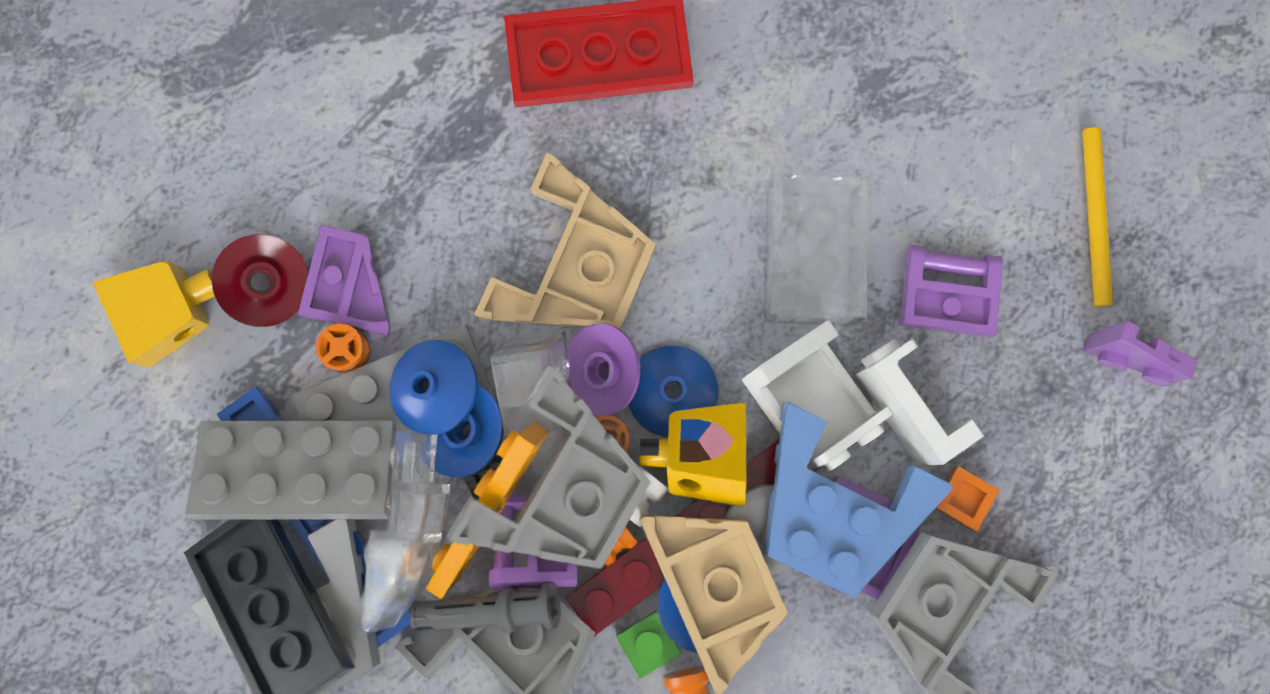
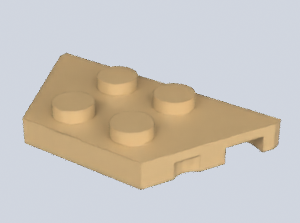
M645 515L639 520L715 694H721L727 689L729 682L746 661L749 662L759 650L762 641L767 635L773 632L788 614L787 609L747 520Z

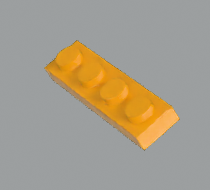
M534 421L521 433L513 430L497 453V455L503 458L496 472L493 469H489L474 491L480 497L478 501L501 513L550 432ZM454 542L451 546L447 543L444 544L429 566L435 573L425 589L442 599L460 580L480 546L471 544L467 546Z

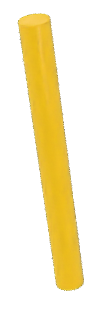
M1090 127L1082 130L1093 302L1095 308H1105L1114 305L1102 132L1100 127Z

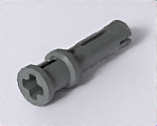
M554 583L544 584L538 590L517 591L515 587H504L497 595L414 601L410 607L409 617L414 632L499 625L502 630L512 632L517 631L519 626L543 624L546 629L557 628L561 607L557 587Z

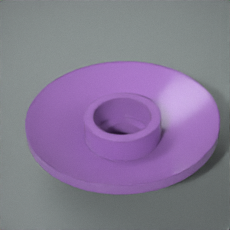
M593 324L580 330L569 342L562 359L561 375L578 398H581L590 408L594 417L601 415L613 416L630 403L637 391L640 380L639 355L633 341L624 331L608 324ZM608 366L610 367L609 377L607 375Z

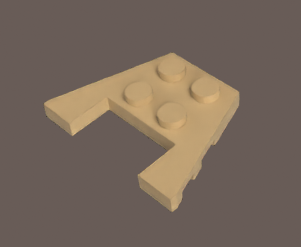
M546 153L531 186V194L573 211L536 295L491 277L474 315L481 320L577 328H585L593 324H608L621 329L656 249V244L613 206L610 207L591 191V187L579 177L576 178L562 166L555 156Z

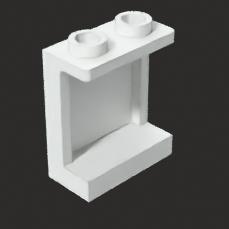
M829 320L761 364L742 379L779 434L781 433L782 425L780 412L784 402H790L827 421L807 465V468L810 470L823 465L827 472L851 457L847 448L856 441L862 447L881 435L884 429L880 424L893 415L888 406L879 411H875L828 346L827 343L839 336Z
M894 338L863 358L861 362L865 368L854 376L878 410L889 407L893 415L887 418L886 422L918 467L945 464L984 437V435L973 420L943 427L940 426L898 366V361L919 346L914 339L899 345Z

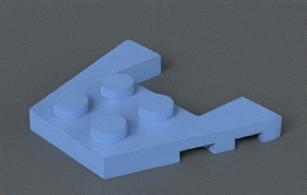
M784 402L780 412L782 425L780 441L776 445L774 462L777 463L774 490L770 493L763 554L855 598L949 494L953 485L916 466L908 465L888 509L807 468L827 421L790 402Z

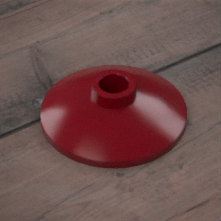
M248 235L233 241L219 254L212 270V290L219 306L232 319L252 327H271L285 322L299 311L308 277V269L302 256L288 242L271 235ZM261 273L269 278L270 284L266 290L259 291L253 288L251 278L255 274Z

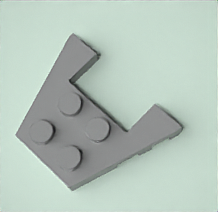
M547 366L524 405L567 430V433L518 517L513 521L470 496L446 537L456 544L477 545L496 551L523 553L539 556L542 559L602 569L651 482L615 438L608 434L593 416V412L585 402L578 398L568 386L560 372L551 366Z
M336 519L307 536L330 579L328 584L315 591L355 666L354 669L318 694H328L381 663L370 602H365L360 574L364 573L361 555L356 553L353 532L357 531L355 519ZM203 597L191 604L193 611L229 647L206 598Z
M921 532L869 614L924 694H979L948 672L947 667L997 588L1000 587L1021 604L1036 611L1058 574L1038 565Z
M522 587L516 589L517 591L538 590L542 587ZM488 588L474 597L497 595L499 591ZM560 600L561 611L557 628L546 629L543 624L519 626L517 631L512 632L502 630L499 625L423 631L414 637L408 636L401 640L395 648L422 676L430 679L460 644L464 642L515 694H569L595 632Z

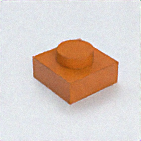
M953 466L945 480L952 484L953 487L935 510L971 531H978L1000 490L963 468Z

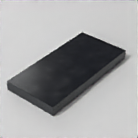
M278 519L228 520L183 552L253 694H318L355 668Z

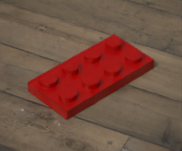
M638 0L504 16L515 108L693 88L694 80L683 0Z

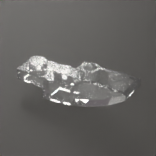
M396 431L395 444L390 454V462L393 468L391 493L386 502V513L389 518L388 529L370 530L369 541L364 552L367 569L365 591L360 600V612L362 614L361 631L374 632L396 627L422 588L434 561L446 519L451 484L433 483L437 445L436 434Z

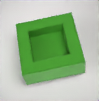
M657 610L616 634V638L640 679L681 654L677 644L665 632Z

